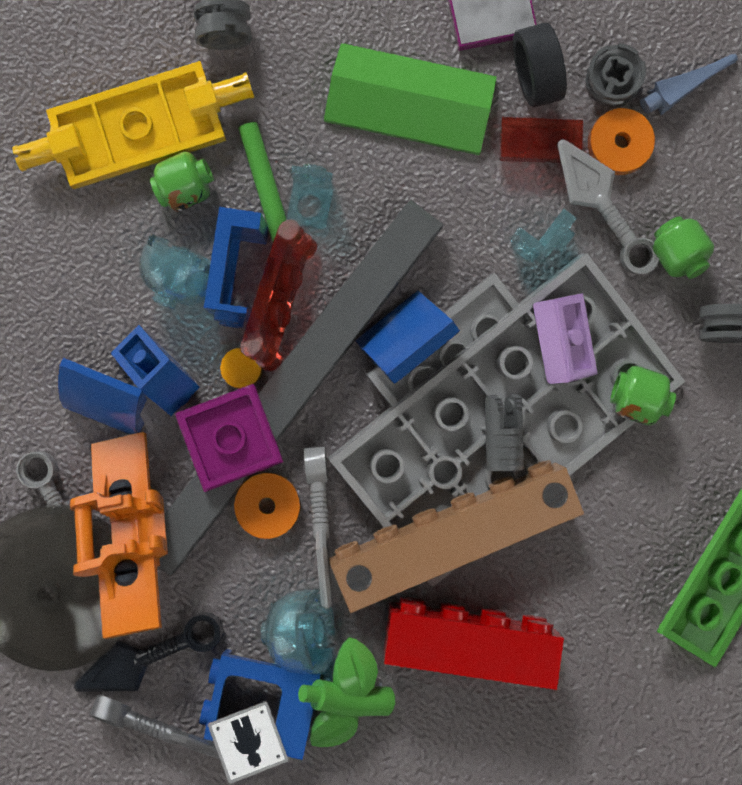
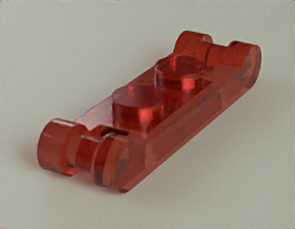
M292 219L282 222L277 229L240 346L241 352L246 357L256 361L258 366L268 372L276 370L282 363L283 356L279 351L282 337L291 319L292 305L297 289L302 284L306 261L317 250L316 241L308 233H304V229Z

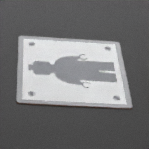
M266 701L208 723L211 736L230 784L288 762L287 754Z

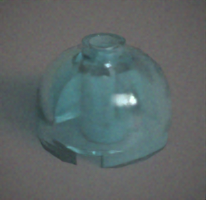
M149 234L141 253L139 269L144 284L155 292L152 299L174 310L178 303L192 306L204 302L211 260L184 246L172 245L170 247L168 246L170 240Z
M318 589L298 590L287 593L273 604L266 621L262 623V643L267 647L269 655L274 662L288 672L323 674L328 669L333 657L334 648H326L327 633L335 635L333 610L331 606L329 609L321 606V597L318 594L320 590Z

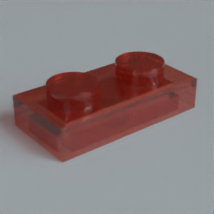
M502 117L500 121L499 161L561 163L558 151V142L560 140H566L582 150L583 120Z

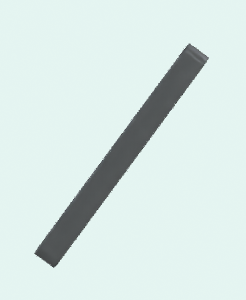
M410 200L259 392L260 400L276 442L442 229L444 224L413 200ZM196 473L165 513L168 554L160 558V569L169 576H172L237 494L241 485L251 475L204 492Z

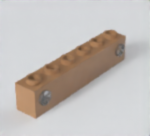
M550 460L539 462L527 469L529 474L513 480L512 476L501 478L489 485V491L475 496L471 492L454 498L451 501L452 506L439 512H436L435 509L425 510L413 516V523L399 529L397 525L387 526L373 534L375 539L361 545L358 544V541H353L338 547L334 551L336 555L330 557L329 562L350 613L583 515L584 511L567 468L558 463L552 464Z

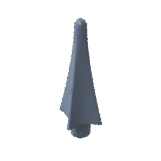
M731 54L704 67L655 82L654 89L647 91L649 95L640 100L643 111L649 114L658 109L660 115H663L705 81L734 64L738 60L737 55Z

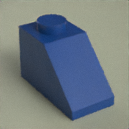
M140 325L111 352L112 356L139 389H142L147 397L170 416L181 406L185 405L200 388L186 370Z

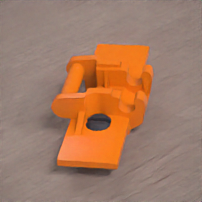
M141 432L91 444L93 493L70 499V510L75 512L77 564L73 565V575L78 577L99 576L102 635L104 639L162 628L157 567L160 566V558L168 554L164 500L160 492L151 489L147 434ZM92 510H96L110 518L112 544L102 546V549H100L101 556L96 559L94 558Z

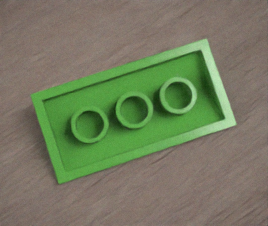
M341 43L331 76L324 122L480 155L497 76Z
M742 489L657 629L658 633L715 668L742 624Z

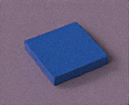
M417 290L355 341L362 351L395 384L458 334L460 330L452 319Z

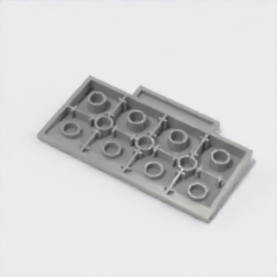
M588 253L575 257L520 303L516 301L498 276L492 273L444 311L454 321L460 331L395 384L378 366L366 374L391 407L328 458L384 528L397 525L399 529L413 523L412 517L420 512L429 509H435L436 512L447 509L452 506L451 501L454 498L471 492L475 496L489 491V485L494 481L512 476L513 480L529 474L527 469L530 466L542 461L550 460L552 464L558 463L567 468L569 476L635 423V421L618 416L615 404L610 403L611 392L620 371L626 373L632 366H640L665 374L670 380L671 392L681 386L685 380ZM583 293L597 375L568 383L549 384L546 379L533 304ZM510 394H519L522 397L524 470L488 471L486 465L485 398L487 395H497V397L502 398L501 401L504 406L505 397L510 396ZM555 482L548 484L543 489L542 498L557 487ZM452 571L430 579L427 582L433 588Z

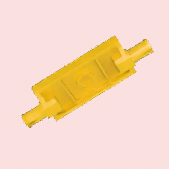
M201 61L47 109L46 112L50 122V131L46 133L47 137L19 146L15 145L12 147L14 155H18L15 160L21 172L56 161L58 164H62L70 187L77 189L162 162L181 152H193L227 141L218 113L221 112L220 108L255 97L247 72L212 84L211 80L207 81Z

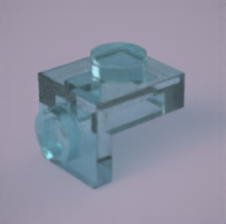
M563 209L539 241L524 229L518 227L510 239L515 244L513 249L525 260L531 263L537 260L542 264L553 249L561 253L575 235L569 228L577 218Z

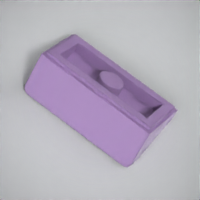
M583 293L534 303L533 309L547 382L549 384L568 383L597 375Z

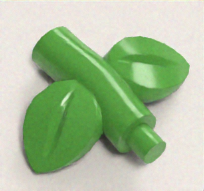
M348 637L342 644L334 665L333 682L318 679L312 685H301L299 688L298 697L300 702L310 703L314 710L322 711L315 719L310 731L309 739L312 746L333 747L345 743L355 735L359 717L389 716L394 709V691L391 687L374 686L378 674L377 663L370 650L357 639Z

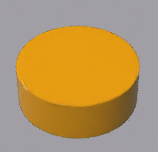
M235 348L227 352L223 357L220 371L226 383L240 389L256 384L262 374V363L253 351L247 348Z

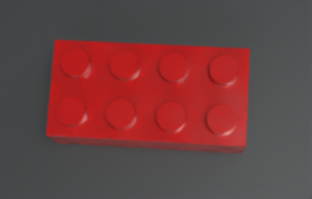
M400 597L399 603L390 602L383 648L384 664L557 690L564 637L553 628V624L547 623L546 618L539 616L523 615L522 621H517L506 617V612L482 609L481 615L470 614L468 611H465V606L458 604L441 603L440 609L426 607L422 599Z

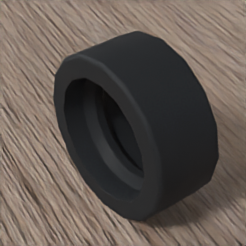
M541 23L516 30L513 36L514 60L520 86L528 104L532 107H538L563 100L567 90L566 69L561 46L550 23Z

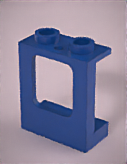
M219 207L204 308L214 316L215 321H219V325L243 328L244 322L255 323V316L247 307L231 305L241 241L267 244L269 229L260 212Z
M226 649L220 659L214 658L208 679L209 684L215 685L212 701L205 699L199 722L200 725L206 726L203 739L213 741L208 723L218 720L226 678L231 675L276 684L281 688L282 696L276 727L287 757L303 760L313 708L310 703L300 702L298 692L301 685H312L314 681L320 679L322 669L306 666L305 670L244 658L231 655L232 650Z

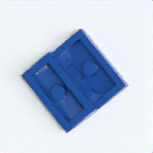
M62 359L59 365L58 393L63 408L129 435L141 432L145 423L140 414L147 401L142 389L68 359Z

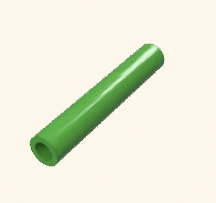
M246 123L238 128L272 242L281 243L291 239L292 235L258 123Z

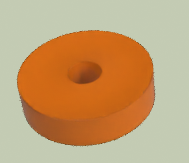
M617 108L604 113L595 122L588 136L590 156L615 171V175H627L640 169L650 158L655 145V135L650 122L639 112L628 108ZM615 137H624L627 141V147L621 148L617 146Z
M262 473L246 480L239 488L234 502L235 515L241 527L252 536L262 539L276 538L289 531L296 523L301 508L300 497L295 486L287 478L275 473ZM264 498H270L274 501L275 509L272 513H265L261 510L260 503Z

